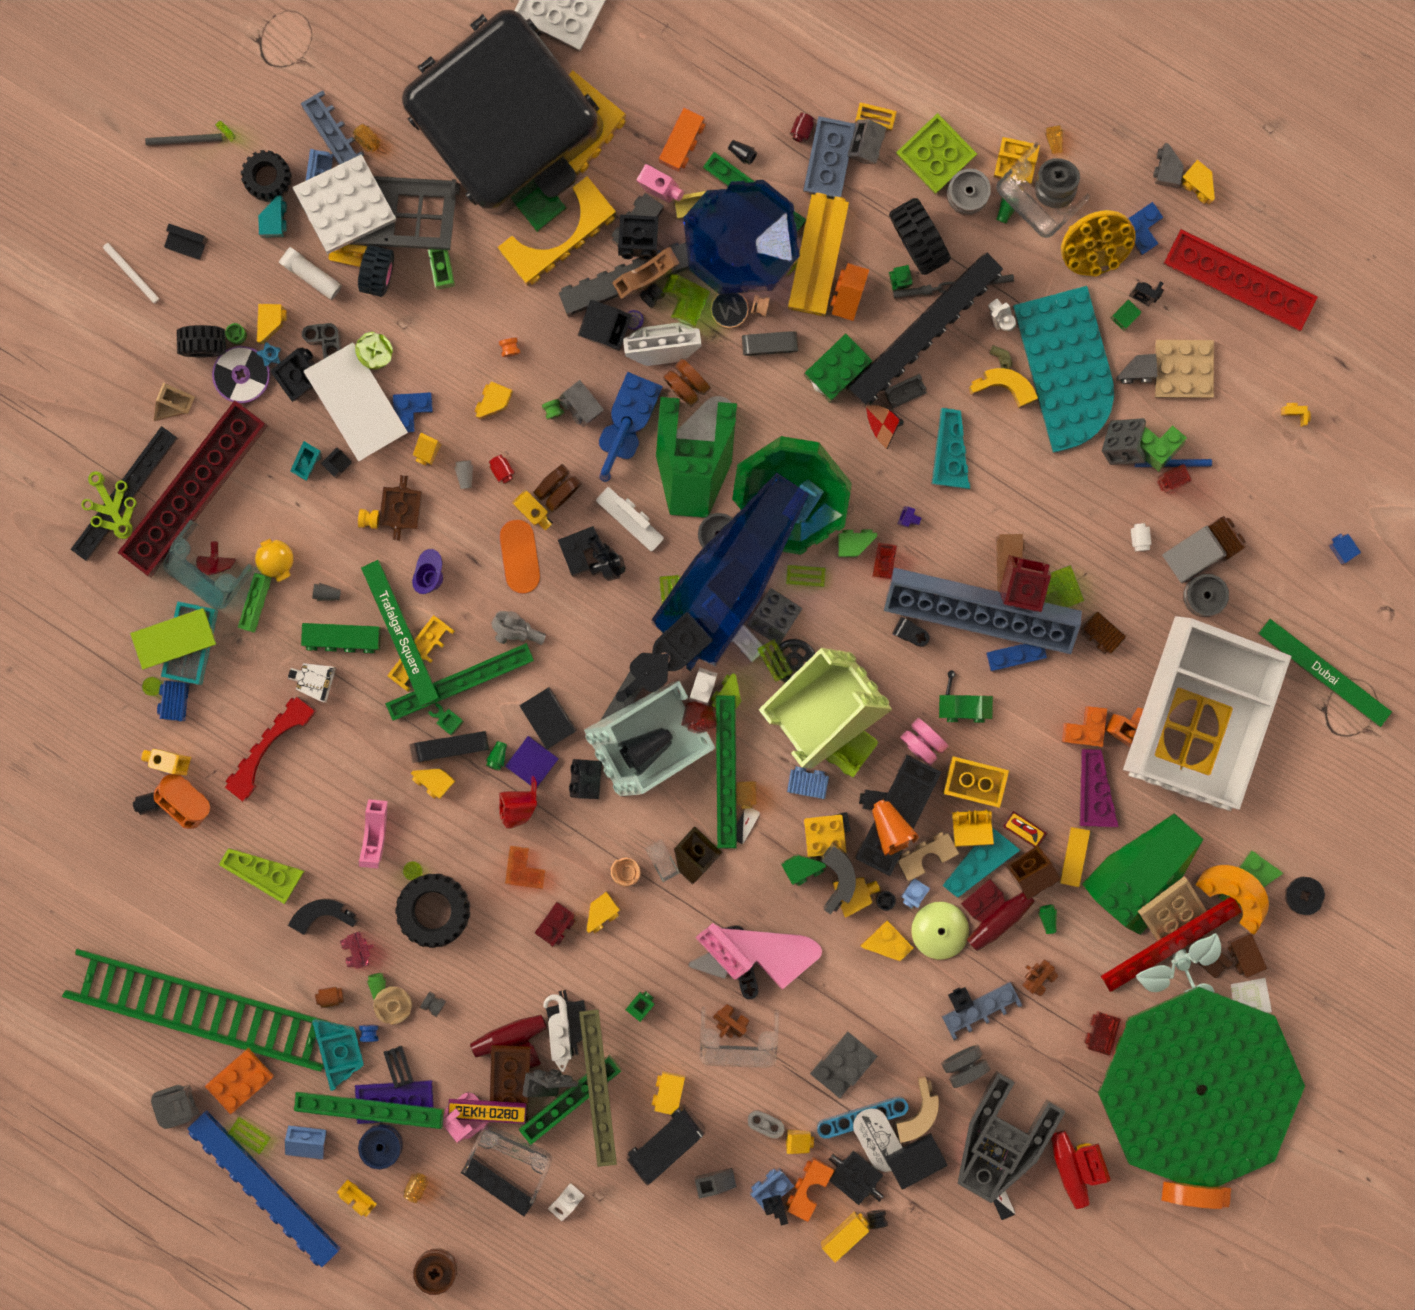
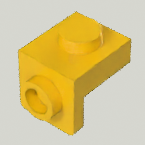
M1286 403V406L1281 408V416H1300V427L1307 426L1311 420V412L1308 411V406H1298V403Z

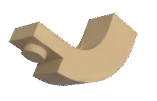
M925 1076L918 1077L922 1104L918 1113L909 1119L895 1122L900 1143L919 1138L930 1129L936 1119L939 1107L937 1093L930 1095L929 1092L933 1091L931 1081H927Z

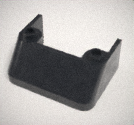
M685 1104L682 1106V1109L677 1108L670 1115L672 1117L670 1122L648 1142L638 1149L635 1146L627 1153V1161L647 1186L705 1134L704 1125Z

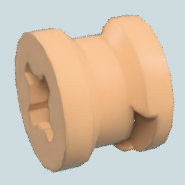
M755 295L751 313H760L766 317L770 298H760L759 295Z

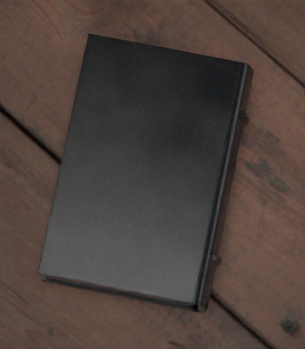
M550 687L519 705L546 749L551 748L577 731L572 723L573 721L570 720Z
M931 1133L885 1157L902 1190L948 1166Z

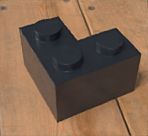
M594 526L558 539L572 577L590 570L584 552L593 549L587 540L590 535L597 534Z

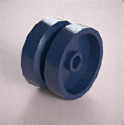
M382 1123L373 1125L366 1130L358 1145L359 1156L364 1164L379 1170L393 1165L403 1149L402 1136L398 1130L391 1125ZM379 1144H382L384 1148L378 1149Z

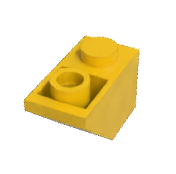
M1196 160L1181 178L1182 186L1186 190H1192L1197 194V199L1202 203L1210 204L1215 199L1212 171L1199 160Z
M492 381L489 385L486 384L482 392L484 398L482 402L477 403L474 411L477 413L476 417L481 420L506 410L513 391Z
M443 769L415 770L410 773L414 776L412 780L419 786L423 784L428 788L426 792L434 799L436 797L441 799L456 782Z
M607 891L590 904L586 930L588 933L593 931L595 934L603 928L602 923L606 920L611 922L619 916L617 912L620 911V908Z

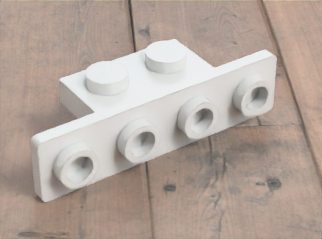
M607 487L596 499L598 504L651 552L663 541L664 537L648 522L650 518L642 511L638 513L634 509L636 505L628 498L626 500L620 498L611 488Z

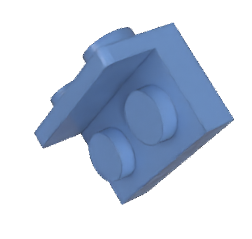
M775 1168L766 1174L767 1178L763 1182L759 1180L751 1187L750 1195L754 1197L763 1210V1199L776 1195H781L782 1197L795 1187L780 1168L777 1170Z

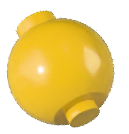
M269 538L262 541L255 554V563L258 570L265 576L275 577L277 582L291 576L289 570L294 560L291 548L280 540H271Z

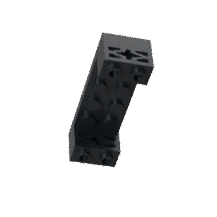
M905 755L884 801H889L914 829L942 772ZM874 820L854 858L891 876L903 850L892 855H884Z

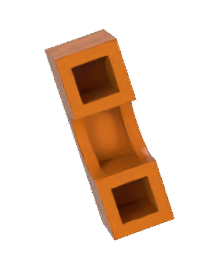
M814 1157L811 1161L808 1160L803 1169L805 1174L803 1178H798L794 1187L797 1190L794 1196L790 1195L786 1202L788 1206L787 1212L807 1222L817 1206V1203L807 1196V1189L813 1184H820L826 1187L834 1172V1167Z

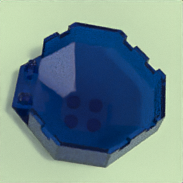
M756 180L755 182L745 183V181H731L727 189L707 190L683 217L689 271L718 294L773 291L800 257L797 246V228L793 214L794 204L765 180Z

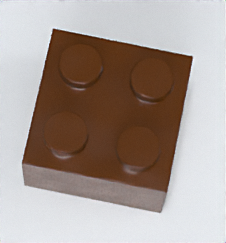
M1039 845L1006 864L1014 882L1027 899L1037 896L1041 891L1061 880L1052 862Z

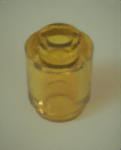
M364 123L353 131L354 139L366 152H374L380 147L381 139Z
M418 1172L411 1174L404 1189L403 1197L413 1203L421 1200L429 1183L426 1180L427 1177Z

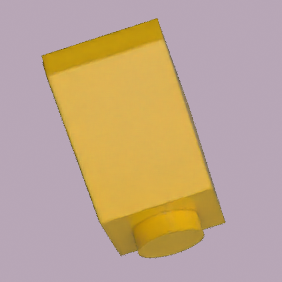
M258 304L257 342L259 344H265L283 327V321L287 320V310H284L281 304Z
M420 433L413 452V456L416 457L415 461L424 466L427 463L432 465L442 444L438 440Z
M787 1129L786 1153H809L810 1148L814 1147V1137L811 1136V1132Z

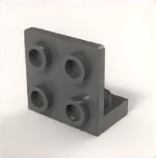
M1144 418L1110 421L1102 447V453L1110 465L1145 463L1147 456L1140 446L1146 425Z
M770 588L747 626L779 645L800 614L802 607Z
M550 1069L549 1072L534 1070V1072L526 1073L522 1095L525 1097L558 1096L559 1087H578L579 1082L573 1080L572 1076L561 1074L560 1070Z

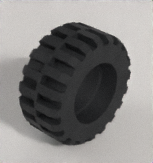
M912 198L891 210L889 217L922 275H927L950 261V254L938 230L918 198Z
M438 873L419 876L402 889L397 899V907L395 908L397 924L400 925L403 935H406L409 938L408 940L417 943L419 946L429 948L445 946L457 939L468 925L471 907L470 901L467 898L468 895L461 885L449 876ZM436 892L442 894L450 903V918L440 928H427L416 917V903L426 893Z

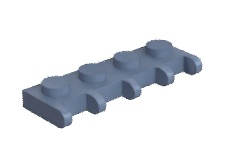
M324 91L315 94L301 103L303 110L339 165L361 154L362 156L365 155L363 151L357 154L350 146L355 141L354 137L346 139L340 130L345 123L341 121L336 124L330 115V112L335 109L334 106L330 105L326 108L320 98L325 95Z
M1008 982L973 1000L974 1006L959 1013L953 1010L943 1015L942 1018L955 1041L957 1036L954 1032L967 1027L970 1033L973 1031L970 1024L982 1018L988 1024L990 1023L988 1015L998 1010H1001L1002 1014L1006 1015L1005 1006L1015 1001L1018 1007H1021L1022 1004L1011 982Z

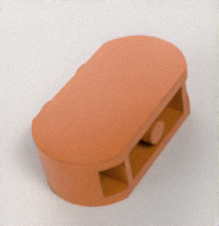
M166 775L154 790V801L183 828H197L209 814V801L181 775Z

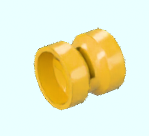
M359 509L358 528H365L370 525L371 529H378L379 510H372L370 513L366 509Z

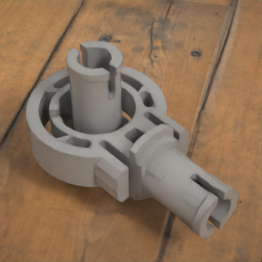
M513 611L497 612L491 623L492 628L497 633L495 636L496 641L505 644L507 639H518L521 641L528 639L542 645L546 637L545 633L532 629L529 623H526L524 619L520 618Z

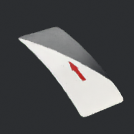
M746 806L737 823V842L741 844L745 842L760 812L749 806Z
M1004 1191L993 1201L1001 1220L1015 1215L1008 1195Z

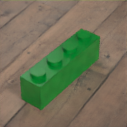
M302 623L301 646L306 647V650L317 651L318 647H325V651L337 652V648H344V652L356 653V649H363V653L375 654V650H380L381 627Z

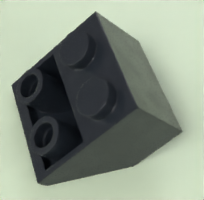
M590 299L577 336L607 349L620 351L632 315L618 308Z

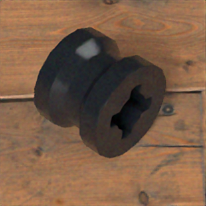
M885 1209L867 1212V1217L870 1218L869 1229L888 1226V1222L885 1220Z

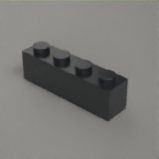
M474 1154L461 1171V1174L523 1217H525L537 1198Z

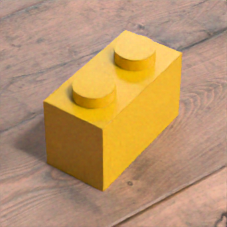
M662 1071V1076L658 1075L656 1087H659L658 1095L654 1094L652 1106H655L654 1111L671 1115L679 1108L685 1076Z

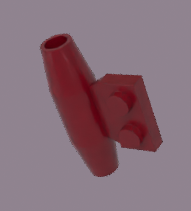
M989 879L961 903L973 919L981 922L967 941L976 951L994 942L1024 916L1035 900L1032 897L1027 899L1021 892L1005 902L1003 893Z
M542 1014L519 1019L486 1033L470 1043L475 1058L491 1055L492 1045L530 1047L531 1069L540 1065L541 1061L534 1045L528 1040L546 1030L547 1026Z

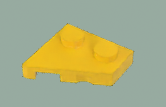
M887 920L860 945L866 950L897 961H901L914 949Z

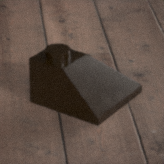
M695 826L674 848L678 871L692 885L722 854Z

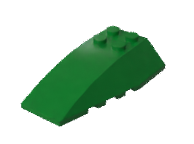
M1174 813L1153 826L1152 829L1138 836L1135 840L1124 845L1121 849L1107 856L1082 885L1093 899L1124 927L1141 935L1148 926L1138 913V910L1183 878L1203 838Z

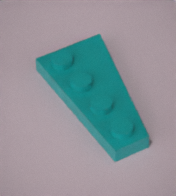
M940 409L932 484L970 489L961 410Z
M992 827L994 845L973 846L942 886L958 898L1019 852L1020 849Z

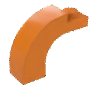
M1163 1181L1161 1201L1209 1209H1222V1207H1229L1231 1188L1206 1187L1177 1183L1175 1181Z

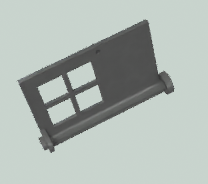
M374 176L395 218L417 219L415 236L394 235L396 223L394 222L350 243V245L451 250L456 195H460V183H457V179L449 181ZM399 195L419 196L418 213H397ZM423 197L444 198L442 215L422 214ZM421 219L442 220L440 238L419 237Z

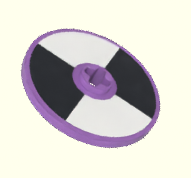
M235 346L227 349L226 353L219 356L215 361L212 371L213 383L216 390L225 399L231 402L235 400L238 403H249L259 398L267 389L270 380V369L268 365L264 366L263 358L257 355V350L247 346ZM242 370H244V374L246 375V377H241V379L239 380V376L236 374L237 372H241Z

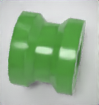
M560 399L542 404V408L547 413V420L565 414L564 410L560 407Z

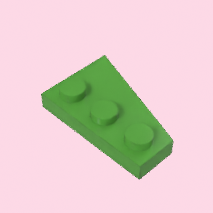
M1250 851L1239 867L1252 874L1263 887L1283 874V872L1253 851ZM1220 894L1218 896V898L1222 901L1231 897L1225 894Z

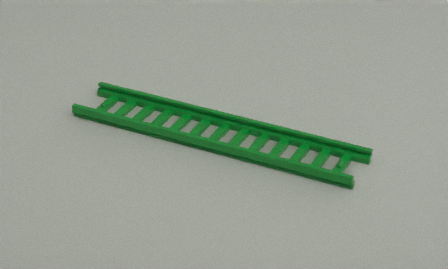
M78 948L75 951V955L90 959L81 993L65 990L62 995L63 998L243 1050L249 1048L254 1053L321 1072L324 1067L323 1063L310 1060L316 1039L312 1021L315 1019L326 1022L331 1021ZM98 962L109 966L98 999L89 996ZM118 967L127 970L118 1003L115 1004L108 1002L107 999ZM136 972L146 976L137 1007L132 1009L125 1006ZM157 978L164 980L155 1014L153 1015L144 1012L153 979ZM174 983L181 985L182 990L173 1020L162 1016L171 985ZM190 989L201 991L192 1024L181 1023ZM212 994L219 996V1000L209 1031L199 1028L208 995ZM227 999L238 1002L228 1036L218 1033ZM247 1004L256 1007L247 1041L236 1039L245 1005ZM268 1010L275 1012L264 1047L254 1043L263 1012ZM282 1015L292 1017L293 1020L284 1051L281 1052L273 1049ZM302 1020L312 1024L303 1055L299 1057L291 1053Z

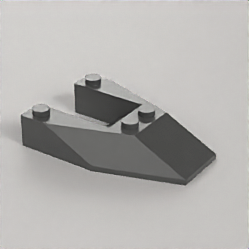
M998 1071L994 1073L969 1122L957 1182L960 1186L990 1203L1037 1163L1066 1112L1046 1099L1027 1133L997 1117L996 1115L1015 1084L1012 1079ZM984 1137L998 1144L993 1147L996 1155L1002 1154L1000 1146L1008 1150L1005 1160L1001 1158L1000 1161H997L987 1155L988 1151L986 1149L983 1152L978 1150L981 1143H986L983 1140ZM978 1156L1001 1168V1171L981 1160Z

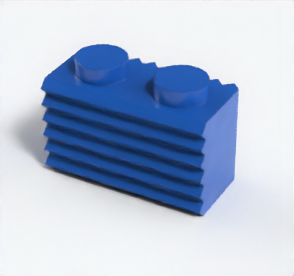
M164 680V684H161L159 689V695L162 696V702L158 703L157 714L160 715L159 719L186 720L190 683Z

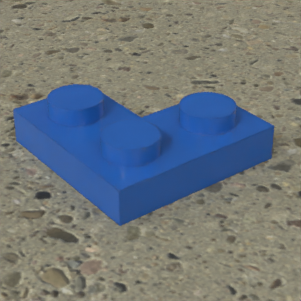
M1151 202L1128 218L1135 229V247L1141 255L1158 245V242L1148 228L1163 219L1155 204Z
M431 392L393 395L394 410L408 433L415 432L414 413L433 412Z

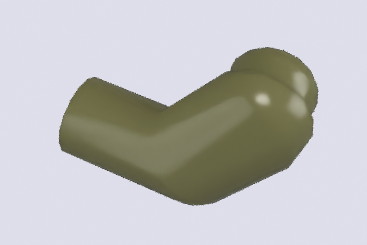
M992 345L989 354L998 357L1001 368L1010 369L1012 366L1010 353L1007 350Z

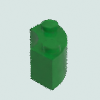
M939 695V718H947V722H958V718L973 719L975 723H985V719H993V696Z

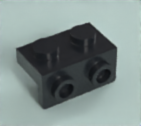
M572 760L570 767L571 783L569 785L570 797L599 799L601 761Z

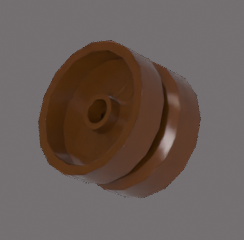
M561 464L549 473L533 492L540 500H544L551 494L545 504L551 512L556 511L582 484L575 476L565 481L570 471L564 464Z
M432 1248L425 1251L418 1258L413 1269V1279L416 1286L422 1292L429 1295H439L446 1292L453 1285L457 1275L455 1258L448 1251L441 1248ZM433 1269H437L438 1274L433 1273Z

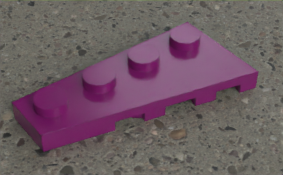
M1081 749L1079 826L1119 827L1102 750Z

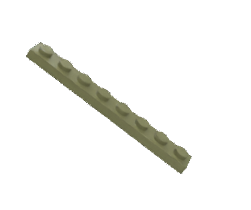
M599 1009L579 1011L597 1167L617 1165Z

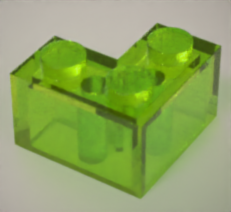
M670 274L662 292L678 300L671 318L688 326H696L711 291L680 275Z
M1071 565L1050 573L1051 579L1046 595L1057 591L1063 607H1070L1084 601Z

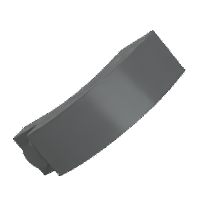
M833 842L821 857L822 862L831 867L838 875L837 888L823 906L824 910L830 915L833 911L837 912L841 907V900L847 903L850 902L856 885L855 872L851 860Z

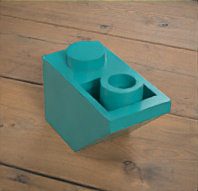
M276 196L258 215L259 235L261 238L284 237V232H287V220H284V213H287V203L283 201L281 196Z

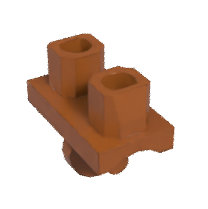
M1045 959L1040 965L1036 963L1032 968L1027 965L1025 968L1029 972L1026 974L1025 978L1027 980L1022 986L1030 993L1042 996L1046 991L1042 983L1046 979L1052 983L1058 977L1054 970L1055 967Z
M729 1004L725 1005L721 1010L719 1009L713 1016L719 1022L716 1025V1028L721 1031L718 1036L722 1038L724 1035H727L729 1038H732L735 1034L741 1038L747 1031L746 1027L749 1020L742 1015L739 1016L737 1021L733 1020L730 1016L735 1010Z

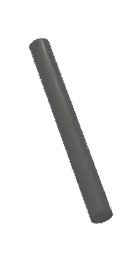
M222 133L145 138L146 146L223 141Z

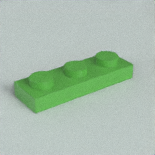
M254 573L238 628L255 633L266 594L270 587L271 577Z

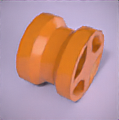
M517 338L499 341V346L502 347V357L520 354V349L517 348Z

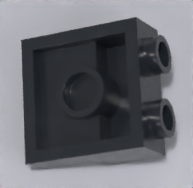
M620 214L618 256H622L623 259L627 260L632 259L633 256L641 257V259L646 261L657 256L659 216Z
M304 347L297 348L270 371L292 402L298 400L308 390L313 389L304 370L315 363L312 360V352L309 349H304Z

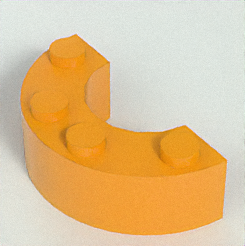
M1217 865L1203 871L1195 885L1209 897L1215 894H1225L1236 899L1243 910V916L1239 923L1255 935L1269 909L1267 893L1259 880L1249 872L1230 865Z

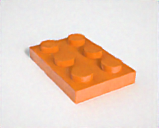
M247 1048L211 1079L205 1087L231 1115L268 1083L274 1075Z

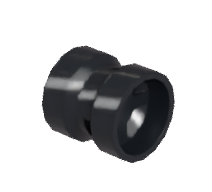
M655 283L639 294L640 298L651 309L659 299L666 296Z
M882 891L876 897V904L880 909L889 911L895 906L896 898L891 892Z

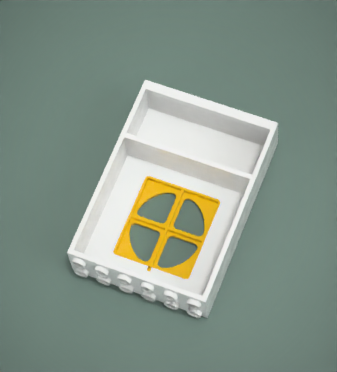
M1175 616L1123 770L1129 772L1128 776L1144 780L1147 783L1161 786L1164 789L1178 792L1187 797L1195 798V800L1211 804L1214 807L1232 811V808L1240 810L1291 656L1195 619ZM1191 699L1197 701L1191 723L1188 727L1170 721L1169 716L1179 704ZM1206 704L1212 707L1217 716L1218 735L1216 737L1197 730L1200 716ZM1167 727L1182 732L1186 736L1177 760H1174L1169 755L1165 746L1164 730ZM1194 738H1199L1213 744L1212 751L1205 759L1193 765L1186 763V758Z

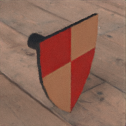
M867 406L866 411L870 427L878 441L888 449L897 427L903 426L904 421L885 406Z

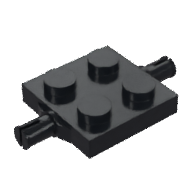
M561 990L558 992L567 1005L571 1054L574 1056L579 1054L577 1043L582 1040L579 1011H586L584 1000L568 1001L567 990H563V994ZM559 1004L546 1008L548 1021L551 1016L559 1013Z
M854 1150L842 1161L834 1154L828 1159L836 1166V1171L829 1181L855 1203L860 1205L864 1198L869 1195L873 1196L878 1202L884 1197L875 1189L883 1174Z

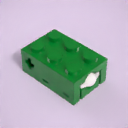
M845 333L804 373V377L807 380L810 379L814 390L820 392L824 397L826 396V399L831 403L872 363V360Z

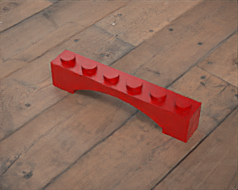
M300 697L291 698L285 706L287 707L286 711L276 716L273 721L275 723L271 729L267 728L261 736L263 740L259 744L255 743L249 751L251 755L247 759L243 758L237 766L239 770L235 774L232 773L225 781L227 783L225 788L242 802H245L257 788L254 784L256 772L263 755L270 745L289 729L300 724L306 726L317 712Z

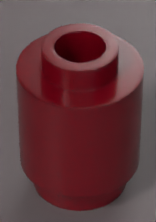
M802 112L796 117L790 132L793 140L800 143L808 140L814 125V117Z

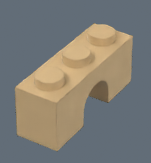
M940 832L932 837L933 841L929 843L924 841L916 845V850L910 853L907 850L900 855L897 863L907 881L925 873L922 867V858L926 854L935 853L941 863L959 854L948 833L943 834V832Z

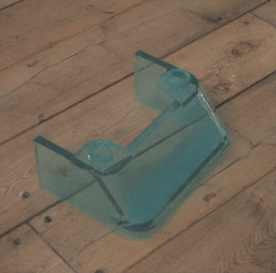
M189 520L173 541L164 560L163 568L169 575L211 607L218 610L224 609L256 567L248 564L237 579L231 574H222L214 582L185 560L191 550L190 544L186 540L198 525L195 521Z

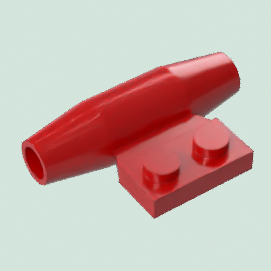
M1065 1130L1053 1133L1051 1137L1053 1154L1064 1189L1075 1209L1085 1208L1090 1205L1087 1184L1093 1186L1111 1181L1099 1143L1083 1146L1076 1151Z

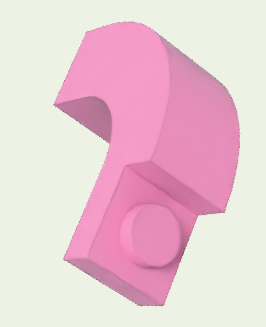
M368 799L359 867L376 869L379 867L385 841L387 801Z

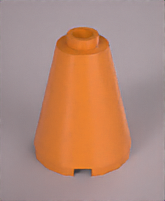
M881 800L874 804L875 808L872 809L885 856L895 854L909 847L908 844L911 840L915 843L919 839L918 834L889 801Z

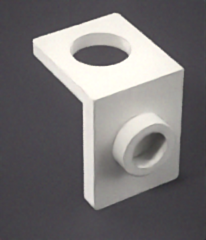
M570 1183L557 1200L549 1206L548 1210L559 1220L563 1221L583 1199L584 1194ZM555 1207L559 1208L563 1214L558 1213Z

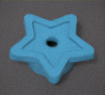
M266 342L264 350L258 351L257 355L263 358L264 366L269 365L271 362L279 364L278 353L281 348H275Z

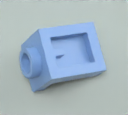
M914 878L901 895L904 898L903 903L911 909L914 906L918 908L930 888Z

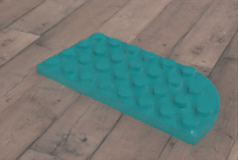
M1087 286L1013 305L1052 453L1079 446L1091 439L1104 426L1113 406V379Z

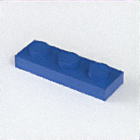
M1020 644L986 653L990 671L1047 658L1045 648L1028 644Z

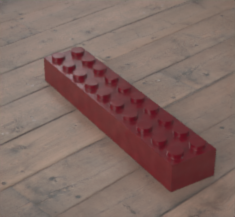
M234 400L117 553L145 575L152 577L268 425Z

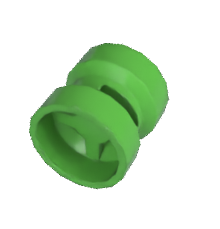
M232 323L226 328L225 335L233 344L240 345L246 341L247 332L240 324Z

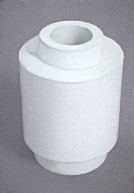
M1145 523L1134 524V528L1131 529L1132 547L1135 548V552L1150 550V545H1152L1150 527H1146Z

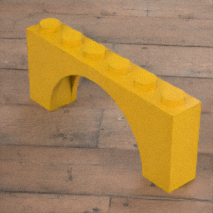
M588 176L572 188L580 203L581 212L579 224L573 235L566 242L555 248L539 250L527 247L511 236L497 247L527 286L530 283L534 285L541 279V274L552 271L556 267L555 263L559 260L564 261L571 255L570 251L574 248H581L586 243L584 240L589 236L593 238L601 231L599 228L604 224L608 226L615 220L616 211Z

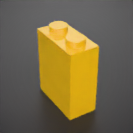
M854 1211L820 1242L824 1252L836 1263L869 1232L868 1220L862 1213L857 1214Z

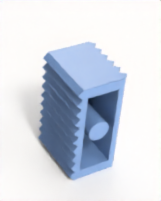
M795 766V770L791 769L787 792L825 799L829 776H825L826 772L814 770V773L806 772L807 768Z

